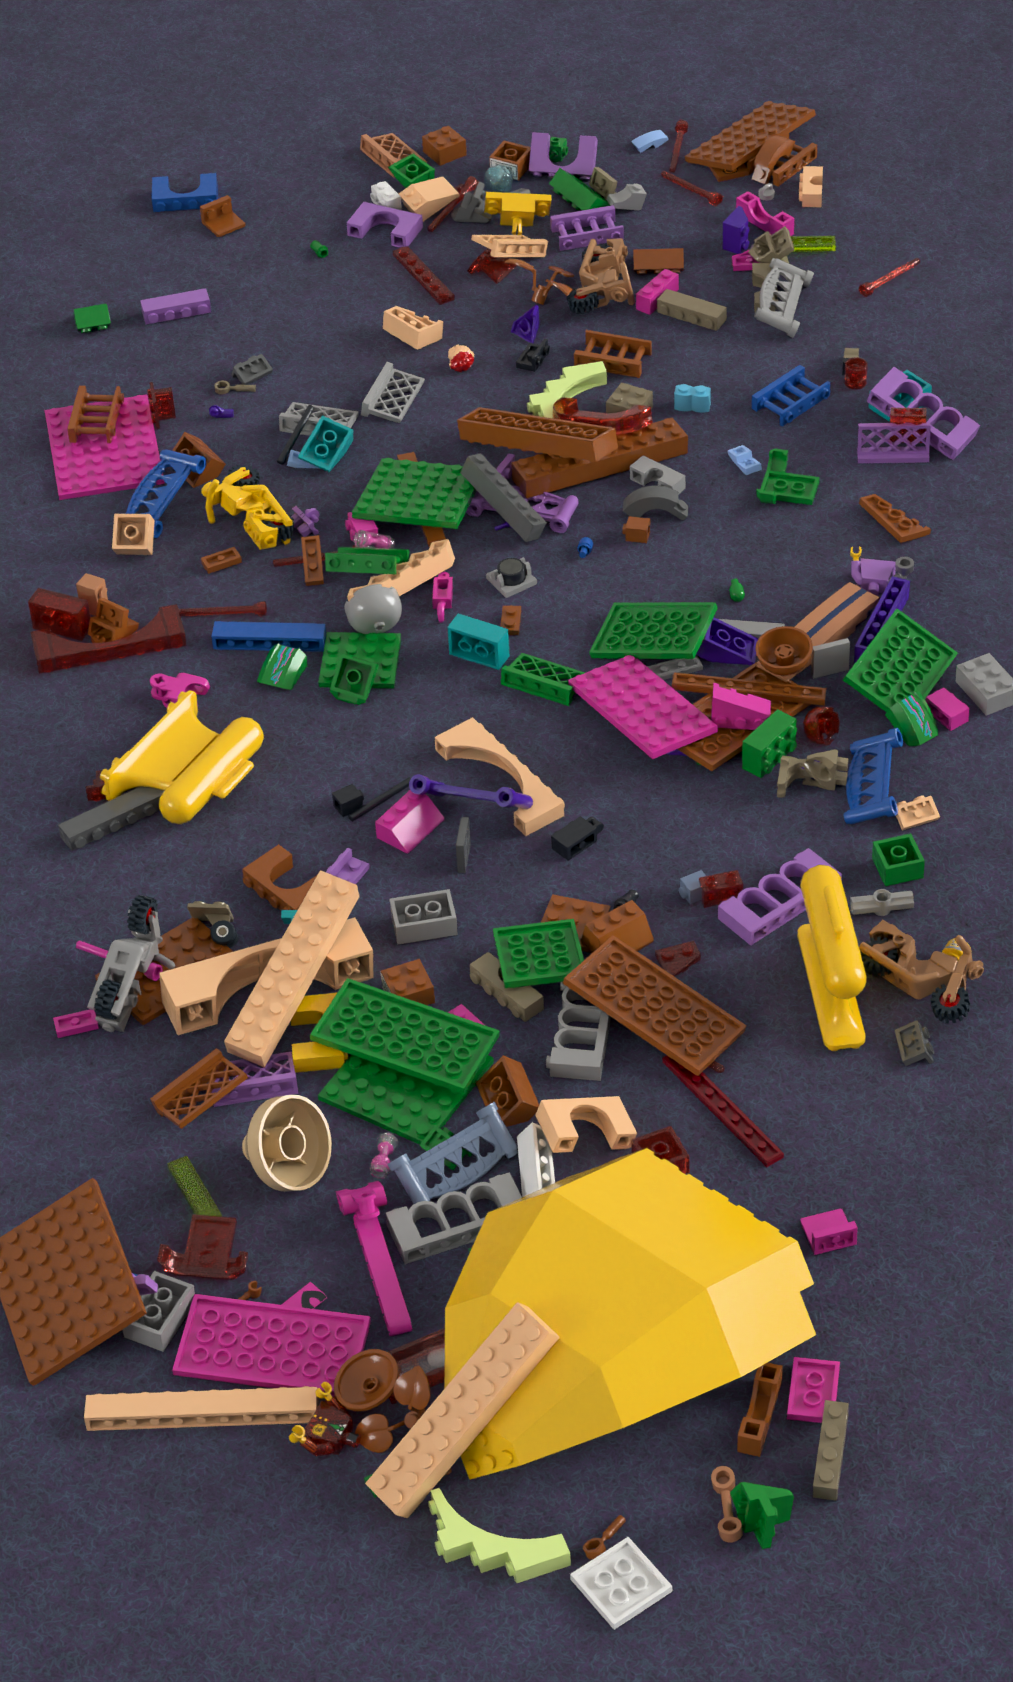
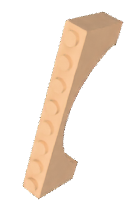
M473 717L435 737V749L446 761L463 758L491 763L508 772L517 781L522 793L531 796L533 799L531 808L527 810L518 808L514 812V826L525 836L564 816L565 804L563 800L557 797L550 787H546L538 776L532 774L526 765H523L514 754H511L506 749L504 744H500L494 735L484 729V726Z

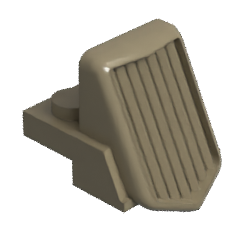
M784 226L772 235L768 231L754 240L755 243L751 245L748 253L760 263H770L772 258H778L789 263L787 255L794 251L789 230Z

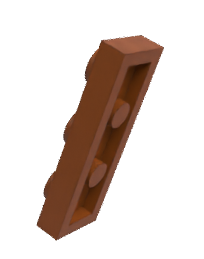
M319 535L301 537L306 586L324 584Z

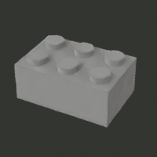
M990 653L956 666L955 682L985 715L1013 705V678Z
M450 889L389 899L397 945L458 935L457 918Z
M154 1271L150 1278L158 1284L157 1293L140 1295L147 1314L125 1327L123 1334L127 1339L164 1352L189 1314L195 1290L192 1284Z

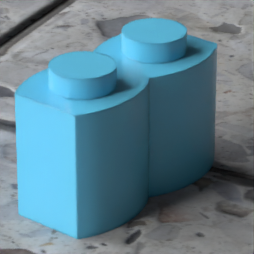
M686 384L676 386L674 392L675 410H692L700 413L709 412L711 388L703 385L692 387Z

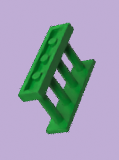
M338 547V553H325V566L328 572L396 574V564L409 561V549Z

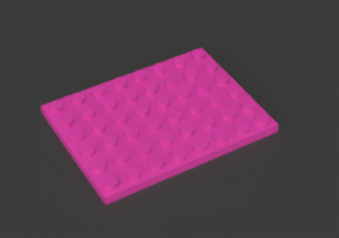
M147 395L124 398V403L120 406L115 425L116 434L112 437L111 443H107L106 434H81V436H78L77 443H70L67 428L73 406L45 410L59 500L137 488L149 471L160 462ZM112 402L87 403V405L112 406ZM87 412L84 416H109V413ZM84 423L81 427H106L107 423ZM160 479L156 482V485L165 484V482Z

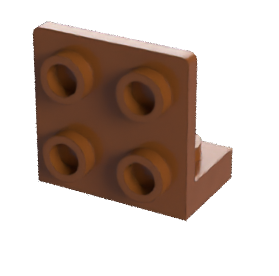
M228 195L200 206L202 223L217 237L245 227V222L232 211L231 198Z

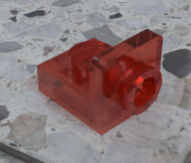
M103 770L96 771V779H93V785L85 787L88 801L106 799V795L102 794V788L105 784L100 779V774Z

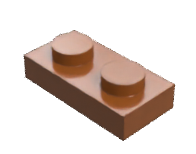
M232 547L202 557L201 563L209 574L242 563V559L236 548Z
M503 606L500 627L508 629V635H519L521 606Z

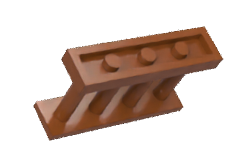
M811 143L805 148L794 144L792 150L798 152V154L782 156L788 160L785 163L780 160L776 162L775 166L779 168L772 171L773 185L779 187L800 171L803 166L816 159L817 144ZM757 155L747 162L749 174L755 170L756 164L754 161Z
M586 330L585 339L587 346L584 351L575 350L574 366L603 361L608 373L640 378L642 374L640 360L643 355L651 356L652 341ZM594 346L603 347L600 354L591 352ZM610 349L620 350L617 357L608 355ZM626 352L636 353L634 359L624 358Z
M86 386L78 387L67 428L70 443H77L78 436H81V434H106L107 443H111L112 437L116 434L115 425L120 406L124 403V394L121 393L120 386H116L114 395H90L87 393ZM112 402V406L87 405V403ZM87 412L109 413V416H84V414ZM84 423H107L106 427H81Z

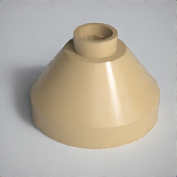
M300 1095L277 1096L265 1101L254 1113L247 1135L242 1143L243 1153L250 1161L259 1178L269 1187L284 1192L304 1190L316 1184L324 1175L331 1157L332 1143L327 1120L316 1104Z

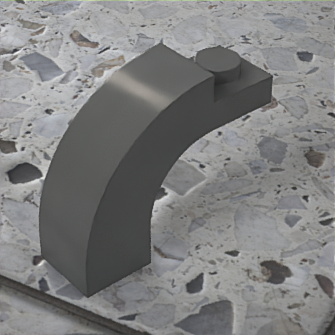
M646 486L633 491L623 500V512L630 517H641L649 510L662 509L681 520H685L688 517V505L678 499L679 492L664 486Z

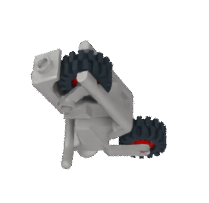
M138 895L131 902L132 906L128 910L129 919H127V923L129 924L127 926L136 938L117 939L111 943L87 1008L95 1010L98 1016L95 1020L106 1031L114 1032L116 1030L124 1032L132 1008L137 1004V995H141L139 980L134 979L137 971L145 973L152 960L158 961L168 969L175 968L174 962L159 953L158 944L163 941V938L160 936L158 901L155 898Z

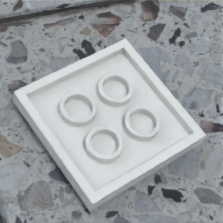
M629 1537L570 1574L571 1581L614 1630L672 1592V1585Z

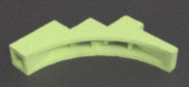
M603 361L562 368L563 375H560V379L546 381L544 393L529 395L530 402L527 403L528 413H532L534 416L555 419L560 408L572 397L593 387L606 385L607 371Z
M440 1488L431 1490V1501H428L431 1514H436L438 1520H436L438 1541L435 1542V1547L438 1555H443L446 1563L470 1555L473 1565H478L481 1573L505 1565L508 1575L514 1576L516 1583L571 1565L570 1551L562 1534L545 1538L517 1539L486 1532L461 1517L447 1502Z

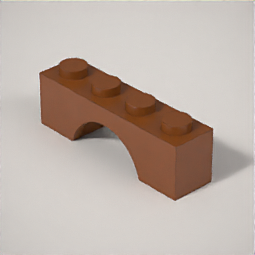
M765 1363L757 1368L750 1406L746 1417L742 1419L738 1433L737 1452L761 1456L782 1384L781 1365Z

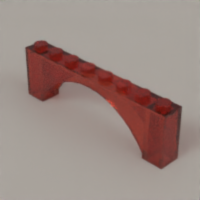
M177 604L159 607L157 615L145 627L127 637L111 642H75L53 634L49 631V628L31 632L39 674L187 646Z

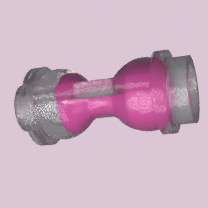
M359 530L353 538L355 546L358 548L393 549L395 544L394 539L389 535Z
M382 1133L377 1137V1149L380 1154L373 1158L369 1166L371 1175L377 1179H384L391 1172L387 1165L391 1162L388 1155L392 1154L398 1146V1139L391 1133Z

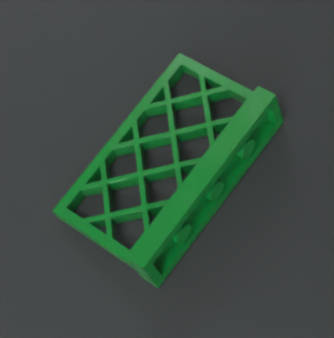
M521 653L510 666L505 665L502 668L501 685L569 706L576 692L573 691V686L568 685V680L585 672ZM523 660H526V661H529L530 663H523V664H522V661H523Z

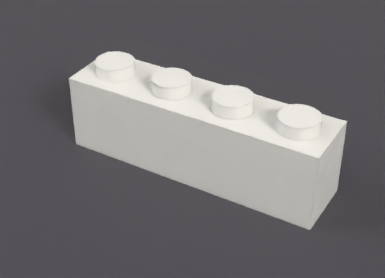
M532 1122L517 1136L522 1197L555 1183L552 1150L541 1126Z

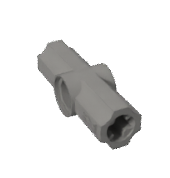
M879 889L873 895L850 897L851 912L853 915L874 912L876 915L885 916L891 910L914 908L912 891L890 893L888 890Z

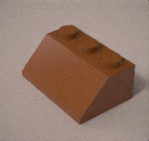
M683 248L633 250L634 272H637L638 275H646L647 272L659 274L664 269L679 274L680 271H684Z
M186 432L183 433L172 450L191 456L200 455L205 457L206 467L201 474L191 471L186 478V481L193 488L217 478L226 465L200 438Z
M633 900L585 924L581 941L592 952L597 950L612 935L636 951L654 942L646 915Z
M503 1055L476 1082L485 1106L495 1102L498 1107L496 1111L506 1127L529 1121L538 1110L539 1103L521 1062Z

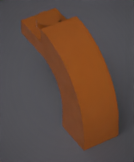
M780 135L769 138L754 161L756 167L752 180L768 184L776 162L784 155H791L795 141Z

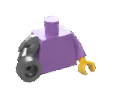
M853 546L851 547L850 555L853 558V561H851L852 578L858 585H861L862 589L876 596L885 591L892 576L906 579L909 573L914 570V561L909 557H900L896 562L861 558V561H859L862 552L861 547L859 546V553L857 554L853 552Z

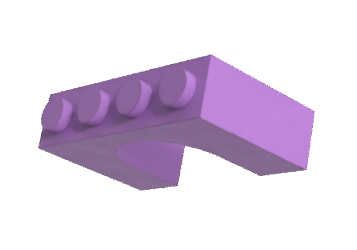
M532 132L529 172L535 177H542V174L553 178L558 169L562 168L575 177H580L581 180H590L596 164L598 139L596 136L580 135L579 150L575 161L567 166H557L549 159L550 135L548 133Z
M363 202L347 221L348 236L362 239L372 227L379 224H391L396 226L391 232V245L407 249L422 230L423 219L420 214Z

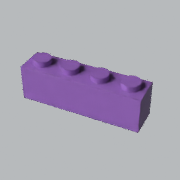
M206 288L140 300L145 324L211 313L210 299Z

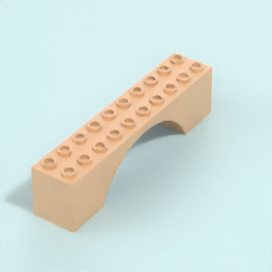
M355 917L346 920L314 980L320 981L334 990L340 989L347 978L358 982L374 978L373 949ZM282 938L160 972L162 1003L177 1035L218 1024V1017L224 1004L241 988L259 980Z

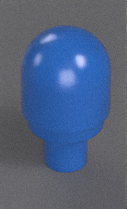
M584 537L579 541L577 549L581 558H585L592 551L593 541L590 538Z

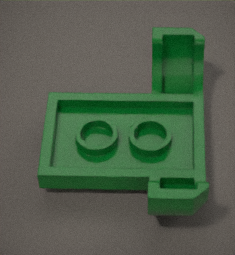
M770 450L768 467L761 488L756 489V495L760 502L775 504L778 500L812 505L819 485V477L786 473L788 450Z

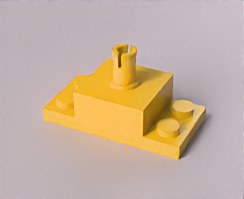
M486 192L484 213H500V225L512 226V235H516V229L518 230V235H522V226H533L534 215L539 217L549 216L552 195Z

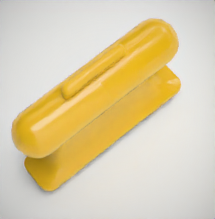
M191 690L187 692L182 691L178 695L176 703H169L167 714L130 751H127L120 759L114 758L109 770L103 769L100 774V779L105 784L102 788V794L106 795V799L110 801L135 787H152L163 790L164 792L159 800V809L162 816L171 823L184 824L190 821L213 796H217L220 799L225 798L253 769L254 764L248 761V759L263 743L264 734L260 724L252 718L240 717L233 720L221 734L208 729L197 719L196 693Z
M817 865L808 869L801 879L800 887L810 924L800 926L797 936L824 1045L831 1051L845 1048L857 1049L865 1043V1031L856 996L863 991L867 977L841 877L832 867Z

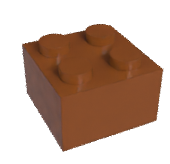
M450 126L442 127L439 130L422 136L423 152L440 166L467 155L466 139Z

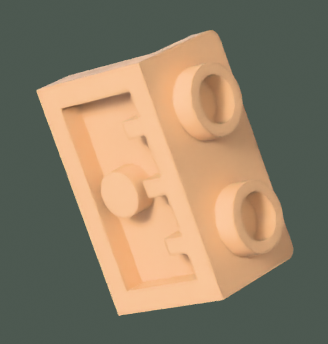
M919 796L908 803L906 801L897 803L898 814L896 817L902 831L940 818L932 796Z

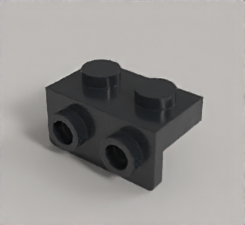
M544 339L540 345L529 343L516 361V368L535 372L542 365L544 358L549 355L550 346H548V339Z

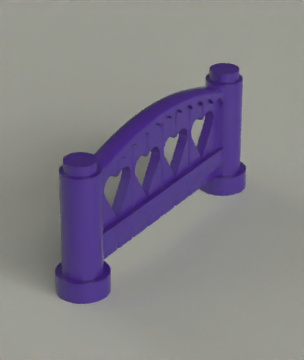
M420 774L414 775L409 782L410 790L419 795L429 794L442 797L448 794L493 801L501 807H516L525 810L533 805L531 796L515 792L512 788L501 787L497 792L450 786L445 785L443 782L430 780L428 777Z

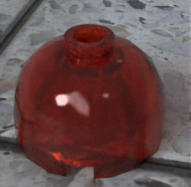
M827 706L815 707L805 716L803 721L804 733L813 743L830 745L834 741V739L830 738L839 732L840 724L839 715L833 711L834 708ZM823 733L827 735L826 739H824Z

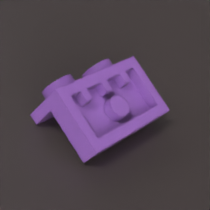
M347 848L338 856L335 863L328 867L326 873L356 884L368 871L369 863L352 857V849Z

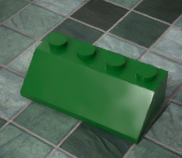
M562 168L558 169L549 183L554 187L553 191L560 196L562 194V198L569 203L572 202L571 205L577 210L581 209L583 211L610 206L606 199L579 178Z

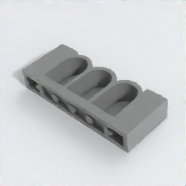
M561 982L560 990L563 991V1009L558 1015L559 1031L554 1037V1047H552L551 1056H547L546 1068H550V1077L601 1081L611 1016L596 1006L570 1003L574 1000L586 999ZM572 1021L599 1023L598 1029L568 1026L567 1023ZM568 1043L595 1045V1050L564 1048L563 1045Z
M510 1173L490 1178L489 1183H476L469 1187L466 1195L462 1192H448L438 1199L437 1204L431 1201H421L412 1205L409 1210L407 1206L386 1212L387 1227L404 1264L474 1242L485 1220V1217L479 1218L473 1206L476 1200L490 1199L499 1208L522 1198ZM451 1208H461L468 1214L471 1222L450 1228L444 1212ZM424 1217L433 1218L438 1222L442 1232L421 1238L415 1222Z

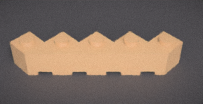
M449 539L432 542L429 550L411 554L408 562L396 564V574L373 576L370 578L368 585L351 588L347 596L348 601L354 597L353 593L357 590L374 584H381L382 587L387 588L392 586L397 590L398 595L401 596L452 567L455 557Z

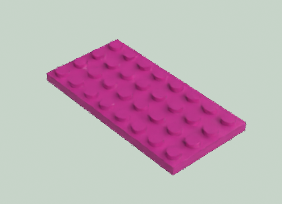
M627 655L624 658L568 680V685L573 686V691L652 759L718 732V726L640 660L635 659L634 656Z
M194 1294L172 1369L173 1375L267 1388L317 1387L324 1393L325 1390L321 1384L328 1382L332 1387L330 1394L335 1396L334 1381L336 1375L349 1358L364 1351L371 1319L370 1316Z

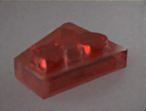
M694 940L655 950V956L660 967L674 977L680 972L684 973L689 966L701 960V954Z

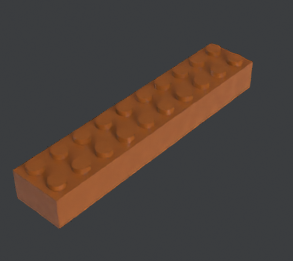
M482 407L457 420L460 440H466L469 443L479 442L482 445L491 444L495 447L521 449V451L547 453L550 456L559 455L563 458L571 457L576 458V460H589L590 462H598L602 457L610 455L612 451L618 448L616 431L612 427Z
M667 418L655 423L617 432L618 448L612 451L610 455L602 457L598 462H590L584 459L576 460V458L571 457L563 458L559 455L550 456L547 453L511 462L512 481L520 488V491L527 499L541 495L543 492H552L630 470V466L642 456L659 462L687 454L688 435L673 418Z

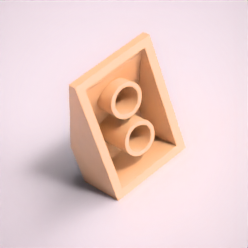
M444 177L411 184L399 193L404 206L410 212L422 215L423 222L460 196Z

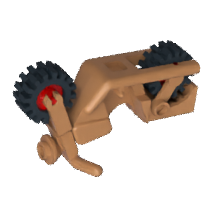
M623 238L607 239V244L603 246L602 244L597 246L595 239L590 240L588 248L582 252L583 262L579 270L582 286H579V289L574 288V291L567 296L569 309L572 313L576 312V314H579L581 312V314H584L586 311L589 313V310L593 311L595 308L605 306L612 299L617 302H623L628 299L629 305H634V294L625 263L628 249L624 245ZM620 273L622 274L623 280H618ZM598 296H604L603 299L598 300Z
M884 920L869 932L871 942L866 941L859 945L864 969L869 975L874 973L875 977L880 975L915 999H922L932 994V1011L934 1016L939 1018L941 1022L945 1019L947 1024H949V1020L956 1023V1019L962 1021L963 1016L967 1017L968 1012H970L968 992L965 991L967 978L969 977L971 980L979 978L983 974L984 968L982 961H973L971 948L961 935L955 937L956 943L963 951L959 961L955 957L939 951H934L929 960L916 959L915 940L910 935L898 930L895 925L889 924Z

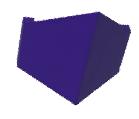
M533 306L515 320L510 332L529 343H534L539 328V306Z

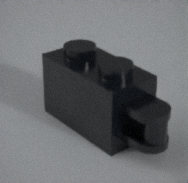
M580 816L551 835L552 849L569 861L597 842V834L603 830L604 824L593 816L587 820Z

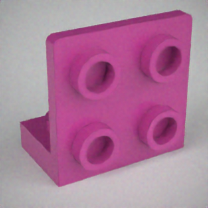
M842 1209L800 1219L801 1226L814 1255L857 1245V1225L855 1221H847Z

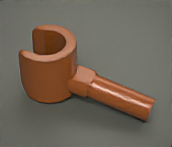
M251 1281L248 1285V1291L238 1299L258 1298L261 1295L262 1287L256 1289L257 1281Z

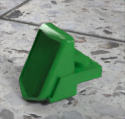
M740 1482L730 1491V1496L737 1510V1518L742 1523V1529L744 1533L754 1531L762 1549L771 1548L772 1538L775 1536L774 1526L790 1520L794 1496L788 1489Z

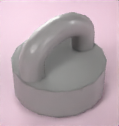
M768 183L759 189L758 196L761 200L767 201L774 198L775 191L772 184Z

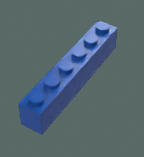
M215 621L212 632L213 649L270 651L274 645L279 643L283 646L299 648L301 651L324 652L326 640V624Z

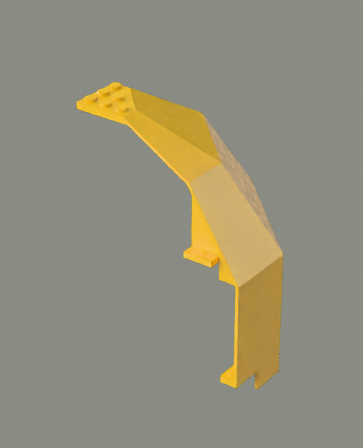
M648 1148L566 1177L488 1212L445 1307L444 1389L517 1302L529 1307L560 1338L462 1453L461 1459L469 1480L524 1465L627 1427L738 1379L815 1336V1330L800 1294V1291L813 1285L814 1282L798 1241L792 1237L787 1238L779 1233V1229L766 1221L761 1222L753 1217V1213L742 1206L732 1204L728 1201L729 1198L716 1190L703 1186V1182L690 1174L685 1175L678 1170L677 1166L666 1159L661 1160L656 1157L654 1152Z

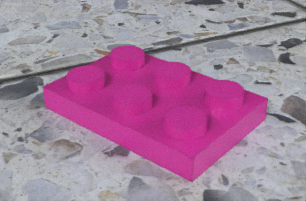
M794 1357L787 1419L822 1423L825 1400L836 1401L840 1362Z

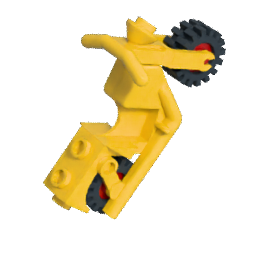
M237 465V468L232 466V469H229L228 475L220 485L219 480L214 479L202 487L201 491L203 496L206 497L205 508L210 524L215 523L213 505L220 503L221 507L232 516L242 511H247L246 519L243 523L244 529L259 550L276 547L277 541H282L284 545L290 543L294 529V518L290 514H286L265 485H259L260 475L257 469H252V466L246 467V465H243V467Z

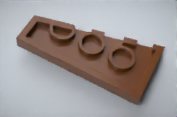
M876 494L860 498L859 504L900 543L924 537L931 532V528L927 526L923 528L919 525L918 520L907 518L905 512L893 509L892 504Z

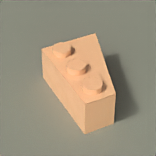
M395 306L384 311L383 329L418 350L442 339L443 321L438 320L434 322L429 320L428 316L424 315L422 318L416 316L413 311Z

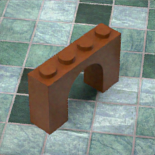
M279 844L242 869L244 884L248 888H253L259 897L267 899L272 907L278 908L281 911L298 910L317 875L297 888L283 889L275 886L273 882L293 868L292 854Z

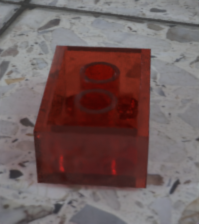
M38 588L29 599L28 605L33 629L80 641L88 634L91 617L88 600Z

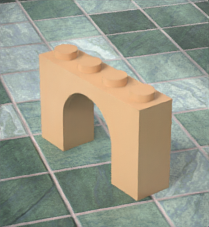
M619 1096L541 1100L535 1115L553 1153L573 1152L579 1136L572 1120H586L598 1126L604 1133L611 1150L631 1148L637 1135Z

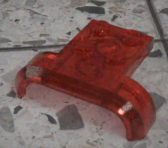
M193 1214L185 1254L173 1251L169 1245L160 1244L157 1260L162 1268L171 1274L231 1280L238 1278L246 1272L248 1252L240 1251L238 1257L230 1258L237 1225L236 1218Z

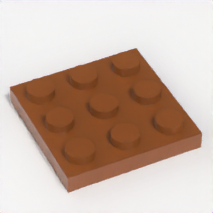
M552 894L541 923L574 919L581 950L593 953L581 941L585 924L610 912L611 906Z

